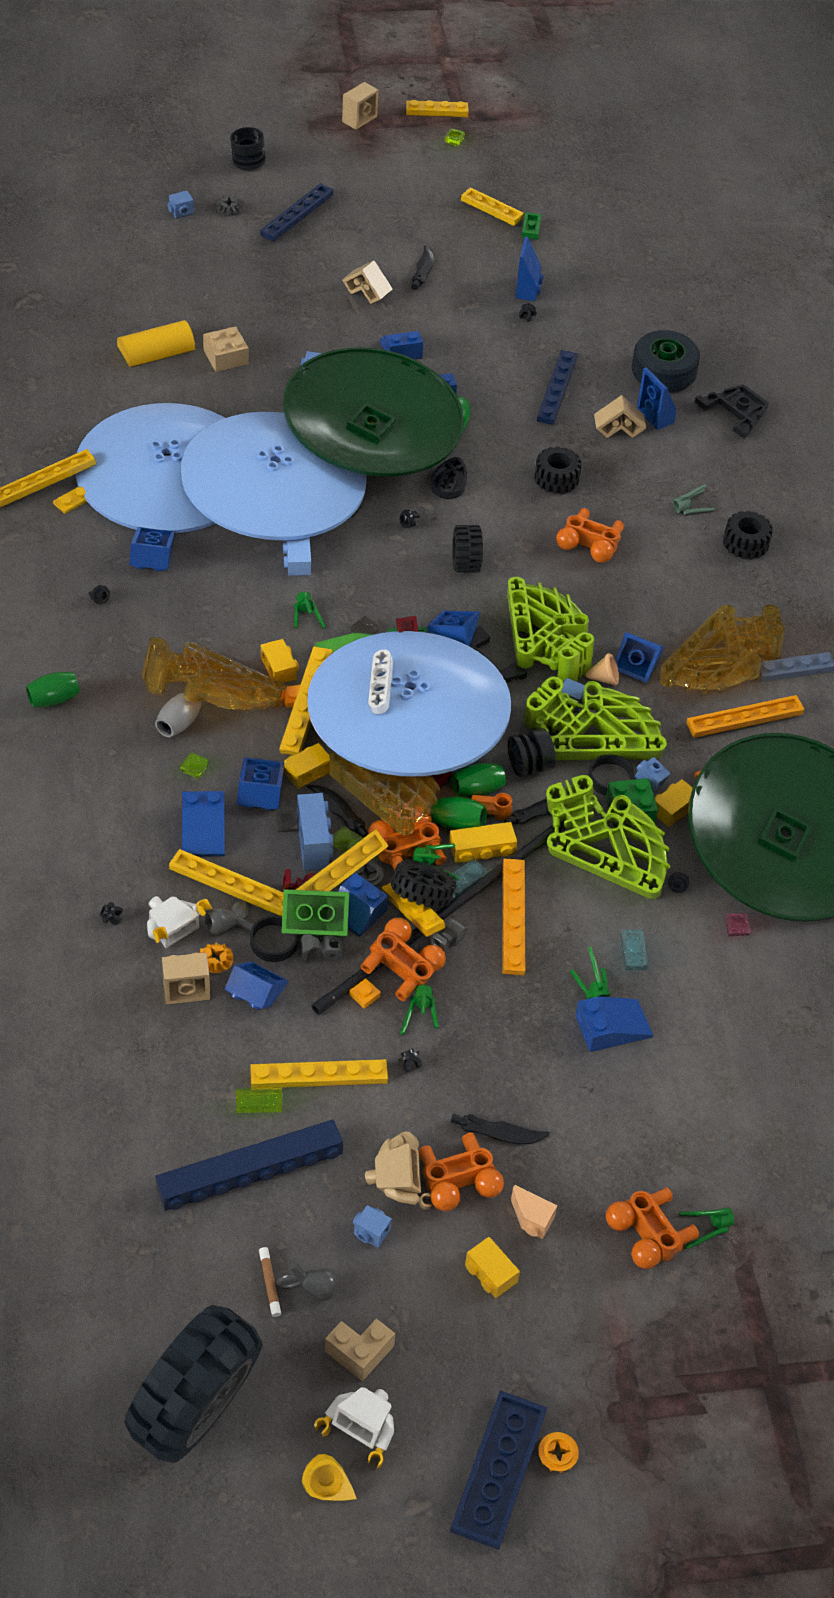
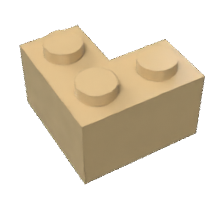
M374 260L353 270L342 279L351 294L362 290L370 304L382 299L392 290V287Z
M623 395L594 414L596 429L607 438L620 429L632 438L646 429L644 414Z
M377 1318L361 1336L341 1321L325 1338V1352L363 1382L394 1347L395 1333Z

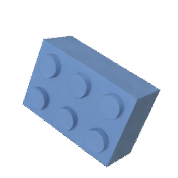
M323 793L297 795V825L304 870L323 869L329 865V860H333V835L328 831L331 830L330 817H327L329 812L328 801H324Z

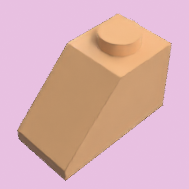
M514 1185L511 1202L521 1229L531 1236L543 1239L555 1218L557 1205Z

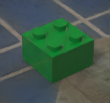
M649 778L608 783L606 800L609 808L615 797L625 795L631 800L632 804L645 812L654 823L656 822L658 808ZM621 804L618 805L616 808L622 811L625 810L627 806ZM613 822L614 828L618 827V824Z

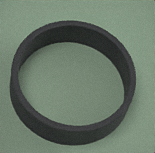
M602 755L592 761L588 774L593 781V789L599 794L606 796L608 786L600 784L593 777L592 771L596 767L603 764L618 765L627 771L630 780L634 778V769L630 762L621 756Z
M267 916L258 920L250 932V945L254 954L268 962H280L290 958L297 950L298 935L293 934L295 941L287 950L278 953L266 952L255 944L253 938L263 927L269 925L282 926V916Z

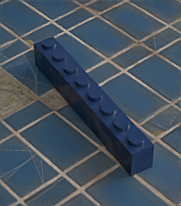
M334 1119L155 1175L156 1188L164 1210H176L191 1202H201L207 1197L216 1194L223 1195L229 1190L238 1187L244 1188L253 1182L266 1181L281 1173H291L303 1166H313L319 1161L334 1159L343 1154V1140Z

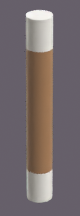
M267 1247L259 1249L271 1314L272 1317H279L281 1309L269 1250Z

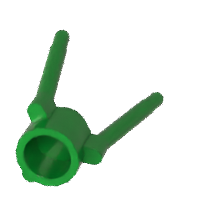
M300 592L296 596L297 603L294 604V628L298 627L299 610L312 614L313 610L322 628H326L315 602L312 601L311 594L309 592Z
M452 843L434 846L427 845L426 848L417 847L414 851L413 859L414 861H419L420 864L425 862L430 866L435 859H440V855H435L434 850L454 848L456 845ZM445 870L442 871L449 873V876H452L455 880H459L458 876Z
M589 946L588 951L596 981L590 984V989L588 990L573 969L570 970V973L586 994L587 999L599 996L610 997L606 969H601V981L593 949Z
M419 985L416 987L415 995L411 996V1003L400 1032L401 1035L405 1034L415 1004L421 1008V1014H425L426 1008L430 1006L434 1027L436 1029L439 1027L435 998L432 997L433 990L430 986Z
M730 1207L716 1210L679 1212V1216H710L712 1225L718 1227L717 1230L685 1245V1249H690L721 1233H727L728 1227L734 1225V1214Z

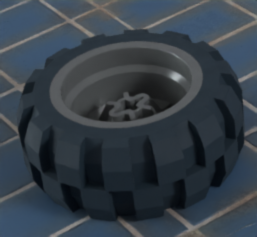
M210 1305L199 1313L165 1350L133 1398L124 1421L132 1439L158 1460L176 1463L185 1457L216 1423L256 1363L263 1344L255 1327L230 1308Z

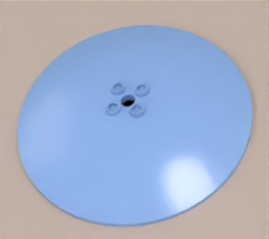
M176 403L148 404L118 412L96 425L81 442L77 453L88 449L95 458L96 465L75 474L77 485L84 488L86 491L84 495L86 501L97 512L109 520L131 529L137 530V527L184 533L215 525L217 523L202 514L188 498L181 480V461L192 439L203 429L225 419V417L204 408Z
M280 412L244 413L217 421L203 429L192 439L181 461L182 484L193 505L218 525L254 538L295 540L325 533L349 519L358 509L365 495L366 475L339 468L317 457L294 436L287 424L284 413Z
M395 631L370 635L336 650L316 670L310 682L307 698L311 723L328 747L358 766L396 776L437 775L454 771L475 762L487 754L500 741L506 731L511 714V698L508 686L498 669L485 656L468 645L448 637L414 631H403L401 633ZM379 650H388L393 658L389 708L382 714H374L368 703L373 656ZM386 672L379 673L377 676H383ZM379 687L376 691H381L385 687Z

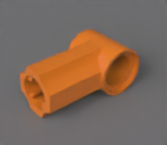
M499 793L495 797L472 795V800L486 806L487 814L494 815L498 820L511 817L512 798L506 793Z

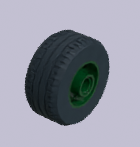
M670 330L653 331L644 335L636 343L632 360V372L637 381L641 383L643 368L647 367L667 387L669 393L679 392L690 386L696 379L700 352L696 344L684 334Z

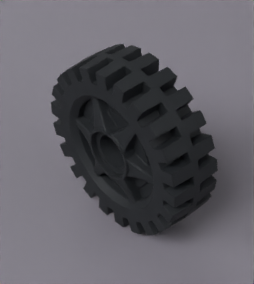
M407 860L406 862L401 861V863L396 865L391 886L396 894H401L400 897L404 899L408 898L409 902L415 901L417 905L424 904V907L431 905L433 908H437V906L442 908L450 904L456 888V881L453 880L452 876H449V873L442 872L443 869L441 868L436 869L434 865L428 866L425 862L420 864L419 861L412 862Z

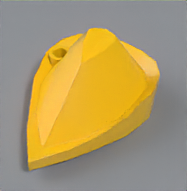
M318 1454L307 1464L303 1472L302 1484L310 1496L332 1501L357 1499L342 1466L332 1456Z

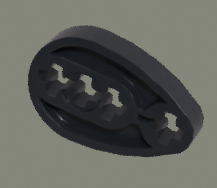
M452 457L438 466L431 477L430 485L431 491L436 496L443 499H454L464 493L467 481V470L464 461L459 457ZM451 477V483H449L448 488L445 490V485H447L448 479Z

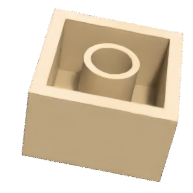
M363 82L343 94L342 122L357 130L376 118L378 89Z
M237 327L203 334L204 352L215 372L249 364V348Z
M207 953L162 957L166 1004L210 1000Z

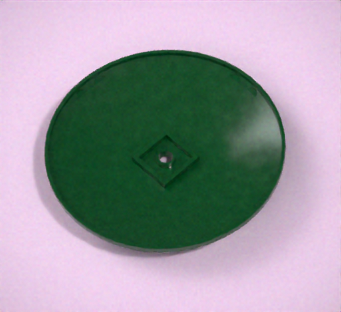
M353 347L319 354L295 370L284 390L283 411L285 419L300 443L324 461L359 474L393 477L410 475L430 469L442 462L453 452L458 445L463 430V410L451 386L426 365L392 351Z
M763 733L739 739L719 750L704 765L696 778L688 807L691 838L695 850L708 873L728 894L762 914L778 919L800 922L833 918L834 749L804 736L787 733ZM780 830L788 831L790 837H784Z

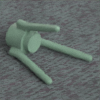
M704 484L685 495L673 499L675 511L677 513L683 512L684 515L715 511V508L689 509L692 506L690 498L704 492L706 485Z

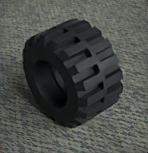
M556 446V448L549 447L548 450H542V453H539L536 459L534 475L536 484L541 489L553 492L554 494L571 492V489L574 490L579 484L582 466L581 458L573 450H568L565 447L560 448Z
M740 511L738 514L734 513L732 517H729L723 537L724 547L729 549L728 552L730 554H735L734 556L742 557V559L760 558L769 549L773 526L768 519H765V516L759 515L757 512Z
M456 525L453 530L452 558L456 573H479L482 568L483 536L479 525Z

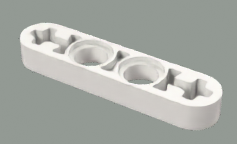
M379 650L373 656L368 703L374 714H382L389 708L393 658L388 650ZM386 672L383 676H377L379 673ZM379 687H385L381 691H376Z

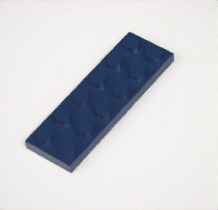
M500 1390L450 1532L494 1549H500L548 1407Z

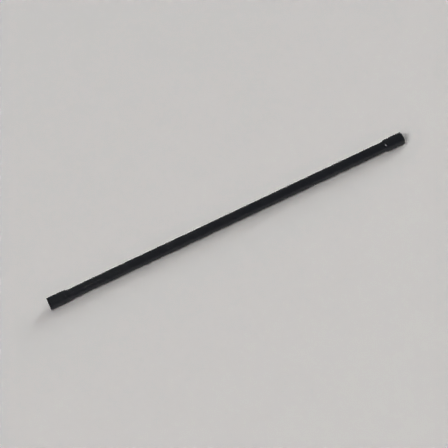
M560 821L559 833L565 829L564 821ZM553 825L508 859L524 860L544 845L549 835L555 833ZM503 862L454 898L448 906H444L437 911L436 914L442 920L446 919L503 876ZM416 927L411 931V937L405 943L410 946L424 934ZM380 962L370 974L360 969L331 992L311 1005L313 1011L317 1015H321L353 987L385 964Z

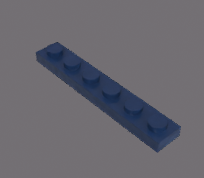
M320 183L260 230V235L274 242L333 196L334 189Z
M560 351L537 415V422L554 425L577 361L578 353Z

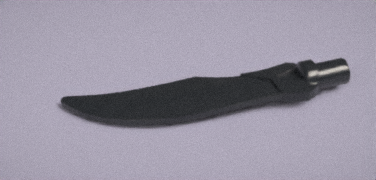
M424 245L422 257L416 264L417 271L412 277L413 284L411 287L413 290H417L421 284L425 283L426 276L434 263L433 253L426 245Z
M307 785V788L314 793H323L324 801H328L329 810L341 817L350 831L359 834L362 839L368 835L365 829V822L358 818L340 795L323 786Z
M547 798L522 810L513 811L511 817L504 819V823L511 822L512 825L525 824L537 816L551 815L548 811Z
M453 1113L451 1123L461 1125L465 1132L480 1133L512 1144L535 1143L550 1134L548 1131L529 1130L505 1121L489 1122L472 1114L464 1115L463 1117Z

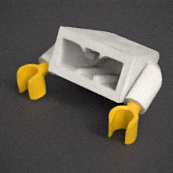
M158 896L152 898L149 902V906L152 909L149 911V920L147 922L148 936L154 939L156 943L161 941L165 948L170 947L199 928V914L204 916L206 910L212 909L209 901L202 899L194 904L179 900L176 897H170L164 902Z
M360 1388L356 1392L338 1395L325 1412V1418L321 1417L315 1421V1430L317 1431L321 1425H326L321 1434L323 1437L329 1435L331 1432L330 1422L332 1421L334 1426L371 1449L376 1446V1450L368 1456V1465L371 1458L378 1457L380 1462L377 1469H379L383 1463L382 1453L384 1450H387L394 1434L393 1416L389 1414L392 1406L387 1402L388 1394L382 1389H377L373 1393L366 1388Z

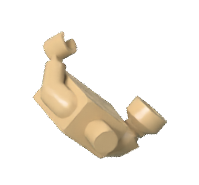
M402 1132L383 1143L378 1155L375 1157V1169L366 1171L365 1179L368 1185L376 1184L377 1188L384 1192L388 1198L411 1205L419 1203L422 1209L428 1210L432 1205L424 1204L423 1199H431V1194L424 1193L422 1196L417 1194L421 1193L419 1141L412 1133Z

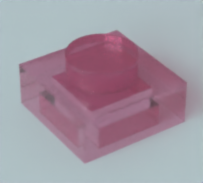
M747 913L725 915L728 936L750 935L751 930Z

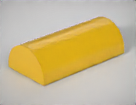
M183 320L118 337L117 347L129 367L193 351L195 350V342L189 324Z

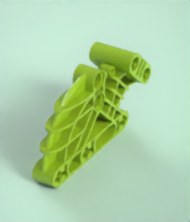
M520 577L510 578L508 580L507 599L517 665L521 668H530L533 666L534 661L537 660L542 664L549 665L552 670L558 669L557 677L563 683L566 678L577 682L578 678L581 679L582 675L585 676L592 668L594 637L588 633V616L583 614L577 605L571 601L569 594H566L565 597L557 592L556 587H553V590L542 587L541 582H538L537 585L525 584L524 579ZM531 624L537 626L540 630L533 634ZM517 632H525L528 638H520Z
M558 677L548 678L541 685V688L539 687L537 692L534 691L527 699L522 719L524 726L530 729L545 728L548 733L550 731L547 727L550 726L552 728L551 732L559 731L557 735L551 737L556 760H594L602 755H618L626 760H650L653 757L655 759L661 758L665 751L667 742L659 729L661 723L654 720L651 716V708L642 706L639 703L640 698L601 687L596 681H589L585 684L582 693V704L570 698L567 693H562L563 681ZM577 706L582 711L575 717L573 711L574 707ZM589 710H595L597 713H592ZM616 717H625V718H627V719H620V720H619V719L616 718ZM593 725L604 735L583 734ZM633 731H638L640 735H637ZM573 746H596L599 749H575Z
M587 775L571 778L572 785H569L568 780H565L566 787L564 788L561 782L548 787L546 791L548 811L552 814L553 827L555 828V833L550 834L547 839L548 851L551 855L648 899L660 897L666 869L671 867L667 863L666 854L670 848L664 844L662 838L665 832L657 828L645 812L632 804L627 796L619 795L615 797L606 814L604 808L599 804L597 797L594 795L593 781ZM621 804L627 806V808L622 811L618 810L616 807ZM593 808L598 812V814H601L604 817L603 819L589 823L590 821L594 820V811H592ZM560 821H564L566 829H572L559 833ZM615 822L618 824V827L612 829L607 825ZM626 836L643 843L647 852L629 845ZM609 838L616 857L589 846V844ZM560 842L561 845L553 846V844ZM574 850H579L599 859L600 863L594 865L570 853ZM634 857L648 862V870L645 871L638 868ZM615 867L618 868V871L611 872ZM653 884L656 885V888L654 887L652 890L649 889V887H652Z

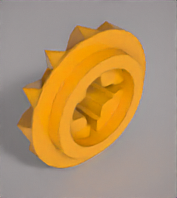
M215 942V944L209 945L207 943L205 948L200 949V953H207L210 973L224 972L233 963L232 950L227 948L225 944L220 945ZM212 953H214L217 956L219 955L220 962L218 961V959L216 960V958H212Z
M553 1432L541 1440L538 1456L541 1459L542 1465L548 1467L550 1472L554 1470L562 1473L568 1469L571 1470L577 1463L579 1449L575 1440L569 1435ZM556 1444H558L560 1452H565V1454H562L560 1461L555 1454H552L555 1451Z

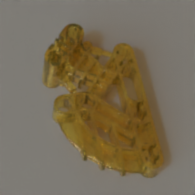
M727 604L720 606L661 665V684L665 687L679 685L684 687V690L687 692L697 689L706 694L710 690L718 689L719 693H722L727 688L747 679H757L760 676L761 658L757 653L762 654L766 661L781 659L785 629L782 624L779 608L776 605L768 604L762 608L761 616L755 615L753 618L735 617L736 610L733 606ZM736 621L743 622L741 625H736ZM710 631H714L709 637L704 638ZM721 639L723 640L724 647L713 648Z
M151 637L149 639L142 669V678L145 680L148 691L153 694L162 695L166 692V687L169 683L182 681L187 682L184 698L190 702L206 700L226 709L250 711L254 708L266 709L269 706L279 708L283 704L287 687L273 678L196 642H186L183 653L178 654L170 650L166 640L163 638Z
M336 752L330 754L329 774L399 834H412L415 830V823L423 817H428L431 814V806L438 803L435 794L440 792V788L435 782L433 775L411 777L384 774L358 766ZM380 781H387V787Z

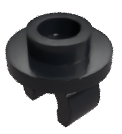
M530 303L523 304L519 317L522 319L525 314H528L526 320L530 322L532 316L537 314L536 307Z
M407 509L402 511L399 520L404 528H410L411 526H416L417 523L414 519L420 518L417 511Z
M98 585L93 591L88 592L91 600L100 605L105 604L110 597V591L104 585Z
M674 872L668 879L669 888L676 893L686 891L689 886V876L681 872Z
M113 902L104 905L100 912L102 922L108 923L110 921L112 924L118 925L122 918L116 915L119 916L123 909L115 906Z
M413 1048L402 1052V1058L398 1059L399 1062L404 1061L403 1068L405 1072L411 1071L409 1065L411 1061L416 1064L417 1068L422 1067L421 1060L415 1057L420 1052H414Z

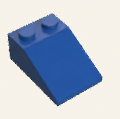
M528 237L524 238L521 250L515 298L536 301V296L540 295L542 285L540 284H543L544 274H541V264Z
M646 367L643 368L637 409L644 414V417L656 430H659L674 423L677 410L667 387Z
M137 527L131 542L129 565L137 569H145L147 567L153 568L155 571L168 570L175 531Z
M443 610L427 625V633L448 637L470 646L480 617V611Z
M244 757L239 779L237 805H242L245 808L261 807L264 810L278 809L284 762Z
M224 791L182 792L183 851L197 857L225 856Z
M599 996L578 1001L575 1017L590 1052L653 1037L638 999Z

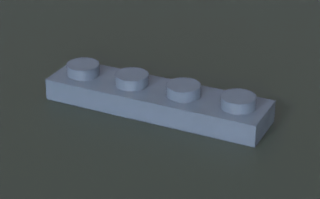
M830 652L756 662L755 668L761 682L833 672L834 660Z

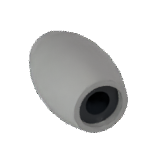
M191 691L182 692L171 698L162 707L155 721L157 730L165 737H173L186 730L199 714L202 706L200 698Z

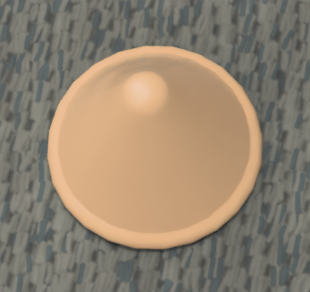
M607 653L603 659L585 674L588 679L612 684L613 686H616L619 682L618 667L610 653Z

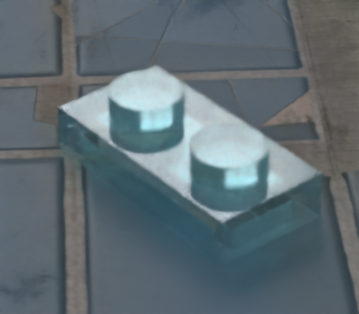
M475 859L452 873L459 877V880H455L454 896L457 897L488 874V871Z
M621 930L626 971L647 970L648 959L643 930Z

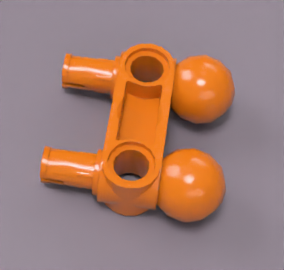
M582 508L577 515L569 516L565 527L559 530L556 535L558 546L563 550L569 551L580 544L591 548V556L596 562L605 563L611 560L621 540L620 533L624 529V523L617 520L612 527H608L588 519L590 511L586 508Z
M422 807L411 809L406 815L408 828L395 833L393 826L384 820H377L368 828V834L377 829L388 844V847L378 855L379 859L391 865L393 870L401 861L413 857L417 847L426 848L427 845L441 844L439 829L436 824L432 823L431 814L427 809ZM434 850L435 855H440V859H435V864L441 865L445 863L447 857L443 850Z
M393 918L386 923L384 932L370 946L371 953L360 967L364 972L370 974L380 962L385 964L405 980L395 992L396 997L404 1002L417 986L425 985L434 972L443 968L446 957L445 952L437 945H427L418 954L405 943L411 937V925L403 918ZM381 944H386L389 949L384 948ZM416 971H420L423 976H419Z
M470 1132L463 1135L462 1142L467 1152L437 1161L431 1146H423L418 1151L424 1165L422 1174L425 1178L426 1189L431 1192L432 1204L438 1210L451 1211L456 1208L461 1198L458 1188L475 1183L477 1192L486 1198L496 1197L503 1190L504 1179L502 1174L495 1169L491 1152L485 1148H480L474 1133Z
M667 1187L652 1194L637 1191L632 1194L630 1199L624 1202H613L606 1210L607 1224L613 1230L625 1231L633 1225L642 1238L633 1245L631 1250L632 1260L639 1268L651 1269L660 1261L671 1260L676 1253L682 1250L684 1244L697 1239L699 1236L698 1229L693 1224L676 1232L659 1208V1206L672 1201V1193Z

